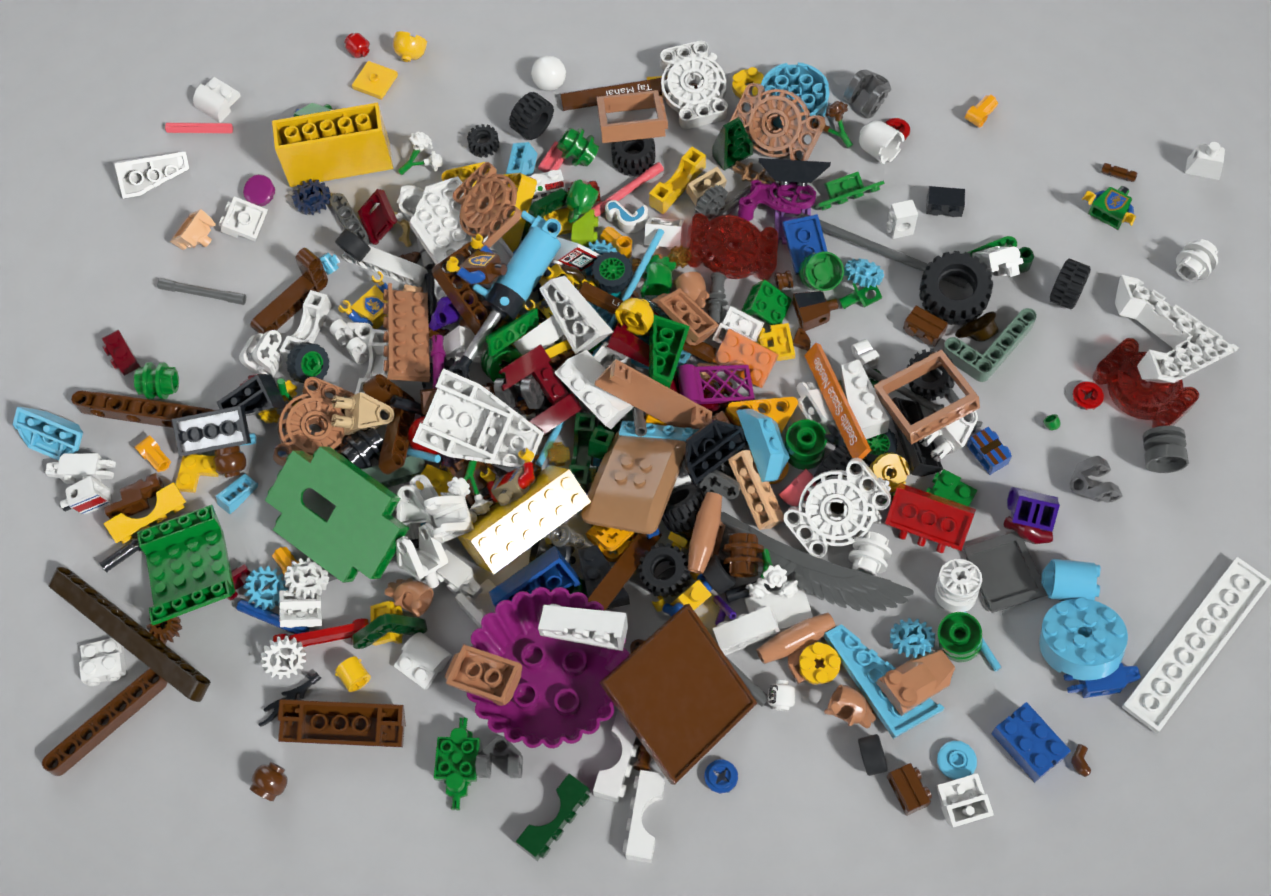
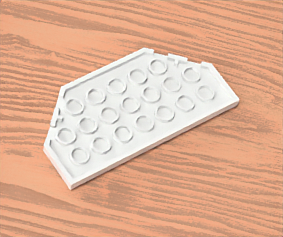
M458 176L426 186L423 197L416 207V212L410 220L411 229L436 265L468 242H471L472 236L465 233L460 224L462 205L453 199L454 191L462 184ZM502 237L489 248L493 253L499 255L501 264L507 265L514 255ZM497 276V277H496L491 283H489V284H479V285H481L482 287L491 288L492 285L494 284V282L497 281V279L499 278V276Z

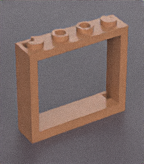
M658 90L597 97L602 143L666 136L665 129H668V120L666 118L663 97L659 96ZM655 108L658 118L608 124L606 113Z
M943 350L930 354L927 358L913 363L910 367L898 371L893 376L881 380L874 385L881 404L911 445L980 408L979 396ZM942 365L966 396L910 425L888 393Z

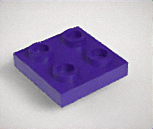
M448 296L442 297L437 302L438 306L431 316L429 327L434 331L459 320L460 313Z

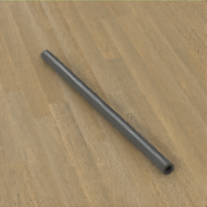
M801 212L798 218L807 217L810 215ZM819 219L822 231L924 272L928 264ZM948 276L942 279L964 289L968 283L967 280L958 276Z

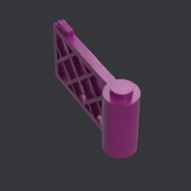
M685 364L676 368L680 394L697 404L755 400L749 365L695 367L692 364ZM719 371H723L729 376L725 382L716 375ZM736 371H744L745 379L743 381L734 375ZM700 372H706L711 376L708 382L700 377ZM730 378L739 384L736 390L727 384ZM712 379L722 385L718 391L709 385ZM741 386L748 391L747 397H743L737 392ZM723 387L732 393L730 397H724L719 393ZM705 388L714 394L712 398H704L703 390Z

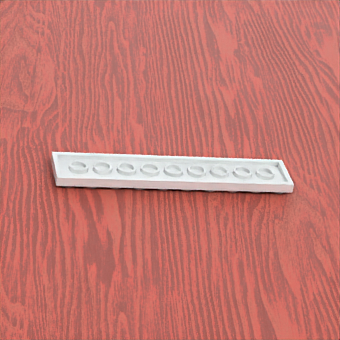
M1236 557L1123 704L1122 708L1158 734L1271 584V580Z

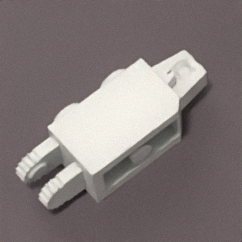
M799 382L796 387L800 395L798 406L806 419L818 422L823 426L826 434L832 435L827 429L826 424L835 426L839 434H841L821 390L817 389L812 382H807L806 384Z
M98 453L63 454L59 462L47 463L45 474L48 477L60 478L66 484H74L88 476H92L101 482L102 479H113L114 473L103 471V469L115 468L116 462L113 460H103Z
M446 549L445 554L448 563L436 570L439 582H445L447 588L454 594L462 592L464 595L466 594L476 599L483 590L477 583L476 575H474L472 568Z

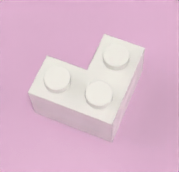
M458 326L444 336L443 346L447 360L450 358H454L455 361L461 359L475 337L471 329ZM486 342L483 344L482 348L474 358L473 362H481V356L485 349L488 347V344Z

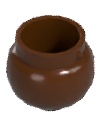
M240 446L215 450L216 456L213 459V464L217 473L224 474L225 478L240 475V471L245 469L246 457L240 451Z
M270 762L269 765H260L253 773L250 790L264 799L274 801L276 796L281 795L287 786L288 778L284 774L285 769L273 762Z

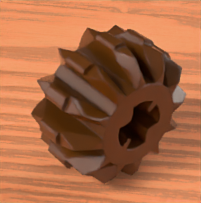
M175 617L153 626L148 624L146 628L153 636L166 645L168 640L172 643L174 642V636L180 637L177 631L182 630L180 625L181 619Z

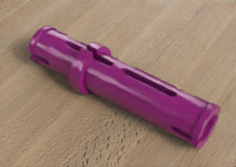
M435 335L431 338L432 351L430 353L433 358V388H437L435 386L444 369L446 352L443 346L444 337L442 335H436L437 340Z

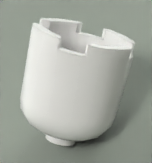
M879 120L871 121L863 126L860 131V147L882 164H885L886 161L891 162L901 150L899 148L901 141L904 142V135L900 131Z

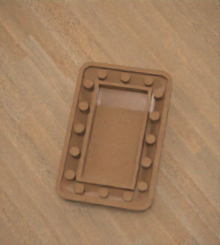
M618 431L611 442L608 452L605 453L587 496L591 503L582 510L581 516L583 521L588 524L641 534L654 533L660 524L685 459L686 442L673 439L619 435Z

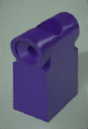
M1012 487L1007 498V508L1011 510L1012 522L1053 532L1060 507L1058 497Z

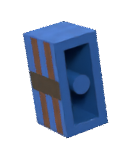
M989 426L971 436L968 440L967 447L989 475L1009 464L1012 457L1011 451L1001 443L997 433L992 431Z

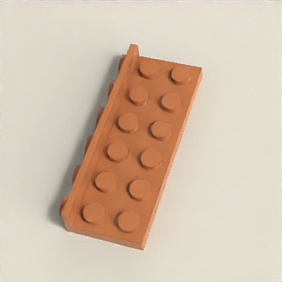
M388 283L387 289H384L383 300H386L383 306V314H387L383 321V328H387L383 336V342L387 343V346L384 345L383 356L387 357V360H384L383 370L387 372L388 380L429 382L428 293L392 290V283Z

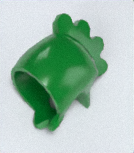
M581 179L573 182L567 195L566 205L570 210L567 217L569 223L576 221L581 214L588 213L598 198L599 192L592 188L590 184H584Z
M654 255L650 259L641 278L646 280L640 289L642 298L647 296L658 297L663 293H670L673 281L672 271L677 266L676 262H670L667 256L660 259L659 255Z

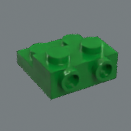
M943 469L941 473H936L932 481L935 485L932 489L928 487L926 492L969 507L978 490L961 482V477Z

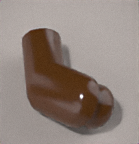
M1078 744L1071 763L1079 775L1087 777L1091 773V768L1084 759L1088 748Z

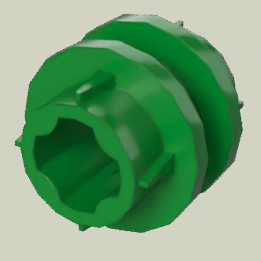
M568 128L557 145V148L563 152V159H567L570 156L573 157L572 165L574 166L578 164L588 166L599 150V146L594 143V136L583 137L584 130L582 128H579L577 131L573 128Z
M147 362L144 367H140V369L135 371V390L147 399H154L156 394L159 399H167L169 395L178 391V371L175 367H169L165 362H160L157 368L154 363Z

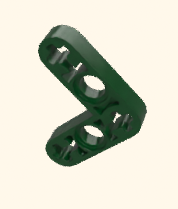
M559 189L535 201L530 206L528 213L535 218L539 215L544 219L545 215L566 204L568 192L564 189ZM528 221L525 222L521 241H523L532 225Z
M383 614L356 632L351 639L353 648L363 649L376 642L388 632L413 636L419 632L424 634L428 629L425 619L396 614Z

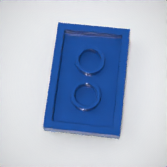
M816 214L782 223L795 275H798L800 265L807 256L818 252H828L819 217Z

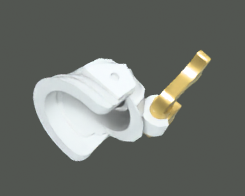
M411 185L402 186L397 200L399 213L394 212L397 223L403 228V234L399 241L403 242L406 247L411 246L409 239L410 220L414 216L416 207L424 194V189Z

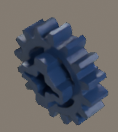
M310 179L309 183L303 181L302 186L297 185L298 190H293L294 195L292 199L294 206L298 208L299 212L304 211L305 215L308 212L314 215L315 211L320 214V209L326 210V204L330 205V190L324 182L320 184L319 180L313 182Z

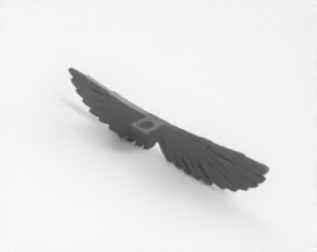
M721 512V522L725 525L720 545L721 550H723L724 545L729 544V535L736 533L755 534L758 538V544L763 545L764 549L769 550L772 565L774 567L775 565H780L782 569L787 571L786 576L795 572V580L798 581V587L802 591L805 588L811 595L815 593L820 600L825 598L827 602L831 604L836 603L843 608H847L846 605L857 611L863 609L868 612H874L873 608L886 611V607L896 608L898 607L896 603L904 604L908 601L904 596H910L914 593L912 589L894 583L891 580L843 567L790 547L733 516ZM722 551L723 554L730 556V553ZM758 553L757 558L762 559V554ZM764 565L758 567V572H762Z

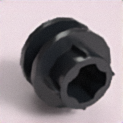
M368 428L364 432L358 430L356 433L359 438L355 441L350 437L346 438L347 444L341 449V452L346 459L360 469L364 467L369 468L372 467L370 462L372 458L375 457L379 461L384 440L374 428Z

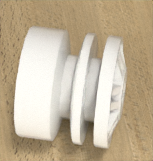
M953 559L946 562L941 567L935 588V598L938 604L945 610L953 613L970 610L976 603L982 584V574L978 567L964 559Z

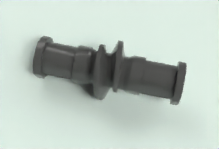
M714 272L710 277L712 285L709 298L705 301L710 304L708 307L709 316L720 325L722 323L721 314L723 313V307L728 305V302L724 300L726 298L724 283L727 275L722 272Z

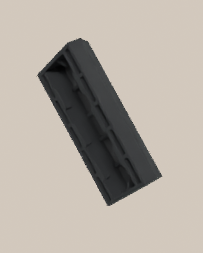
M897 397L892 399L910 425L924 419L919 403ZM893 420L912 475L923 477L943 470L941 461L934 460L937 455L931 456V452L936 449L934 442L932 441L926 447L921 444L925 441L923 439L921 442L917 441L911 445Z

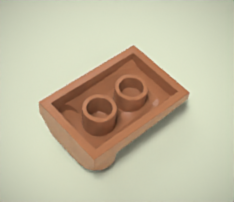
M680 288L669 294L663 293L651 300L673 321L690 326L685 340L689 345H698L709 338L719 327V324Z
M463 644L461 651L454 655L444 677L447 680V685L491 700L495 704L502 706L509 703L521 678L522 665Z
M942 650L931 651L930 653L925 651V656L917 655V658H912L896 669L888 671L876 683L898 713L903 716L950 685L955 666Z

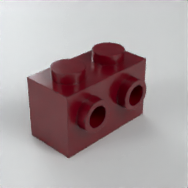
M119 330L102 338L105 344L102 347L107 356H112L113 359L110 362L115 370L119 368L125 376L141 367Z

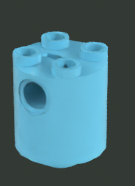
M1052 559L1042 572L1041 584L1047 592L1049 599L1068 600L1084 598L1095 600V597H1099L1100 585H1097V577L1100 576L1101 567L1091 562Z

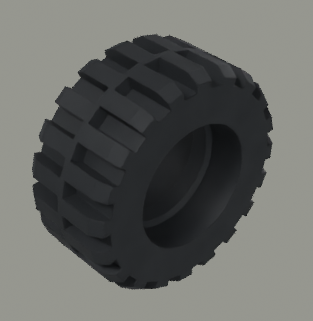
M954 251L953 254L945 252L942 257L936 256L933 262L928 263L922 275L919 296L920 300L923 301V308L925 310L929 309V313L947 321L948 325H952L953 322H957V325H963L965 320L968 323L974 321V318H978L983 313V310L986 309L992 294L993 280H991V272L989 270L986 271L988 266L984 262L980 263V258L977 256L971 257L968 252L960 254V251ZM948 276H958L969 282L972 286L973 294L963 300H953L946 297L938 285L942 279Z

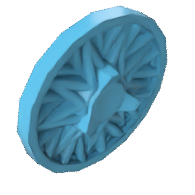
M951 741L940 748L937 755V764L940 771L946 777L956 780L974 773L977 766V757L974 750L968 744L962 741Z

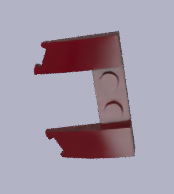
M653 310L654 315L660 316ZM618 322L607 347L649 367V345L636 337L634 333L628 331V326L625 323L621 325Z
M540 344L501 369L499 374L505 373L506 384L501 385L502 391L510 388L529 374L533 375L552 406L529 422L546 434L583 408L574 394L568 393L558 376L554 373L555 371L549 364L551 359Z

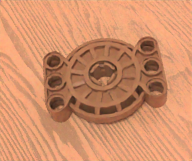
M759 83L747 85L730 120L732 121L738 117L742 120L754 149L761 154L769 157L790 155L791 160H799L796 154L798 151H801L803 153L801 161L809 159L825 127V119L820 115L810 116L806 104L795 93L782 89L765 91L763 85ZM753 87H757L758 94L756 96L752 94ZM774 92H781L780 95L773 96L771 94ZM787 94L791 95L795 99L793 100L792 98L787 97ZM746 103L750 105L749 112H746L744 109ZM777 116L780 117L783 128L778 130L773 126V120ZM815 118L819 121L817 128H814L812 125ZM806 135L811 137L809 144H806L804 141ZM775 151H782V152H783V154H774V153H775Z
M307 378L303 386V394L292 399L281 413L278 423V434L281 443L274 450L273 460L275 463L283 467L286 463L287 456L280 457L278 455L279 451H284L287 455L292 451H304L308 455H313L320 446L331 447L335 451L339 450L338 453L342 454L341 449L347 444L346 442L345 444L342 443L343 438L347 436L351 438L352 434L344 435L343 427L331 426V422H335L331 421L333 414L345 416V409L333 408L332 403L336 402H332L333 398L326 397L325 393H332L334 396L346 398L355 394L319 378ZM313 385L317 390L311 391L307 386ZM288 412L287 419L283 420L285 413ZM317 424L321 427L322 431L315 432L312 435L309 425ZM282 427L285 428V436L283 435Z

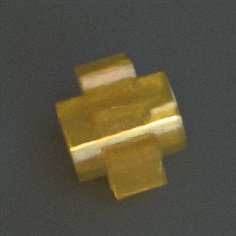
M682 245L680 247L674 246L670 249L671 252L667 256H669L670 262H676V268L680 266L684 268L688 265V261L691 260L688 249Z
M562 442L553 443V447L548 448L549 462H554L556 467L565 466V462L570 460L568 446H564Z

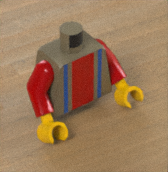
M525 448V452L520 450L518 456L525 463L497 478L495 481L496 475L489 468H487L488 473L486 475L482 471L480 472V476L487 482L486 486L490 497L495 502H499L501 506H505L524 496L537 480L534 477L533 463L531 462L534 458V453L528 448Z

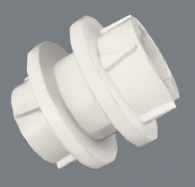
M1204 239L1189 242L1176 257L1177 268L1175 271H1177L1182 279L1191 283L1197 280H1204L1208 278L1211 270L1215 269L1218 264V250L1211 242Z
M870 531L863 538H857L853 543L855 550L851 551L848 557L853 564L852 569L874 576L885 572L888 566L886 561L892 555V551L887 547L889 540L879 533Z

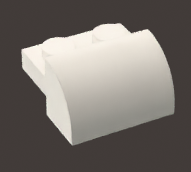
M213 77L205 86L202 84L198 86L194 94L193 103L196 109L221 123L231 113L230 107L241 95L237 90Z
M730 306L723 323H720L712 340L721 344L728 329H732L757 342V337L764 322Z
M289 590L279 591L280 627L322 626L321 595L315 593L313 599L310 595L303 599L301 594L295 597V591L292 593Z
M419 632L404 644L401 649L403 652L394 667L423 689H428L438 672L443 671L452 654Z
M978 773L936 785L942 803L941 809L950 827H957L994 815L988 795L984 793Z

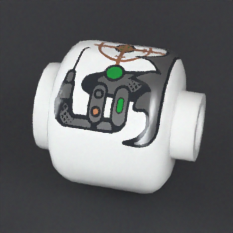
M776 680V684H772L768 688V704L773 707V710L789 711L790 707L795 705V688L792 685H788L786 680Z

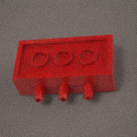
M900 483L896 489L885 524L900 529L898 538L902 540L906 539L908 532L919 536L917 541L919 546L924 547L926 540L929 539L938 543L936 551L939 553H944L946 546L962 551L976 509Z

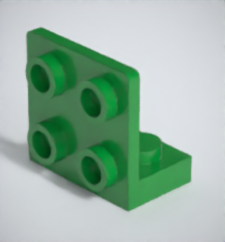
M764 279L752 286L741 311L750 316L756 314L770 325L782 324L792 299Z

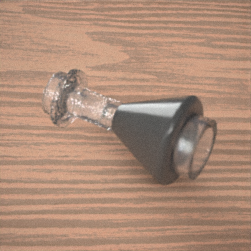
M562 523L550 532L551 542L557 547L571 543V546L575 549H580L585 544L584 536L579 533L572 535L570 528L566 524Z

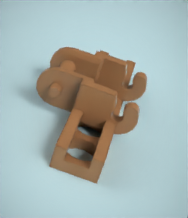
M736 161L735 166L732 167V171L742 175V181L747 180L751 182L752 180H759L763 184L776 182L773 178L765 175L766 170L764 168L760 173L752 170V162L747 166Z

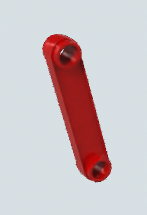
M360 618L347 625L294 635L277 634L273 636L272 641L277 642V637L284 640L285 636H288L290 641L296 638L297 643L301 642L303 647L351 638L369 622L368 619Z

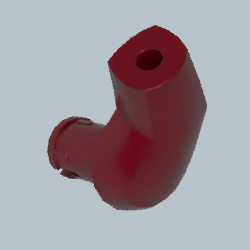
M1011 516L1006 517L1004 520L1005 528L1016 531L1019 537L1029 543L1043 544L1053 541L1052 531L1013 523Z

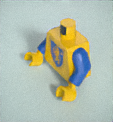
M380 271L377 272L380 280H376L373 275L371 276L372 281L378 283V287L374 285L352 306L349 301L343 300L342 303L346 305V309L342 308L341 305L338 306V310L341 313L346 312L347 316L354 323H368L374 329L380 328L383 325L384 317H387V314H383V306L386 303V300H383L384 289H387L388 285L386 282L383 283V274Z
M690 572L692 578L697 581L676 600L668 604L665 603L662 596H658L659 601H652V604L657 612L663 611L672 617L685 604H690L693 610L698 608L712 595L710 591L713 588L706 581L703 574Z

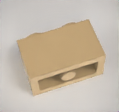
M717 166L687 185L686 192L696 206L706 190H710L711 187L714 188L715 185H721L725 188L727 180Z

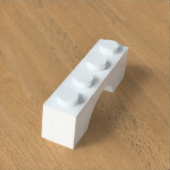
M310 290L303 304L302 320L297 331L292 336L286 337L280 349L285 362L288 359L287 356L290 350L295 345L302 342L314 343L332 307L327 295Z
M372 329L368 344V370L363 378H359L355 394L359 392L365 393L363 384L377 374L387 377V372L383 370L384 360H387V357L383 356L384 345L387 346V343L383 342L384 331L387 330Z
M617 711L612 727V736L621 744L622 755L615 766L599 771L593 789L594 796L616 803L619 802L620 797L624 798L627 788L624 782L626 777L631 775L633 765H630L632 757H636L639 745H636L638 737L619 711Z
M640 770L639 776H635L634 789H637L636 797H632L630 803V810H633V815L627 821L626 831L630 832L629 838L624 839L622 851L626 853V859L652 863L655 837L650 835L643 827L642 816L650 804L663 798L666 780L663 773Z

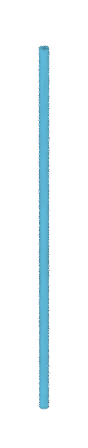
M662 229L657 230L621 300L630 299L664 234ZM614 314L608 323L612 331L618 322ZM610 335L606 337L604 340H602V344L596 350H594L592 354L593 357L601 348V346L605 343V341H608ZM565 421L553 428L535 463L538 466L542 467Z

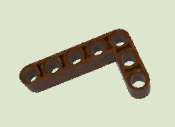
M468 242L435 265L432 269V274L476 336L489 313L469 284H462L461 278L457 275L456 271L450 272L446 269V264L450 257L458 259L459 267L476 250L480 251V249L472 248L471 242ZM497 324L494 327L493 331L498 329Z
M302 248L295 257L302 276L252 319L250 327L257 333L264 334L271 330L277 331L303 308L310 290L320 292L328 284V277L321 260L309 249Z
M377 374L363 384L365 394L388 406L391 404L390 400L393 395L415 401L413 397L381 374ZM391 407L394 411V419L387 424L379 458V468L386 475L404 466L409 445L408 430L415 417V413Z

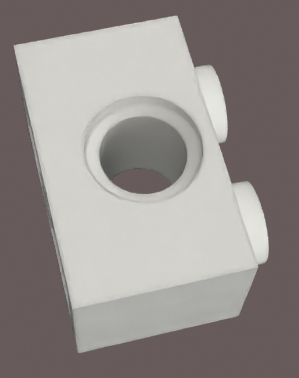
M913 200L891 205L886 228L888 233H891L893 239L914 234L918 212Z

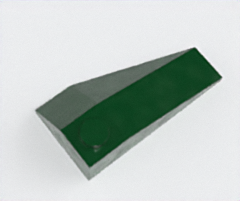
M739 117L723 125L712 146V157L725 171L734 166L736 161L741 162L753 155V143Z

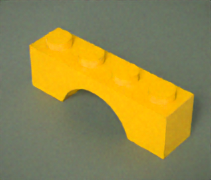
M691 147L681 158L673 176L665 183L659 182L649 193V206L664 214L687 189V185L694 181L706 168V155Z
M174 482L156 492L157 503L154 510L148 516L134 519L124 513H120L103 523L116 543L121 542L124 544L130 541L132 534L149 528V524L154 521L157 524L168 518L166 514L171 511L177 513L185 508L183 504L187 501Z

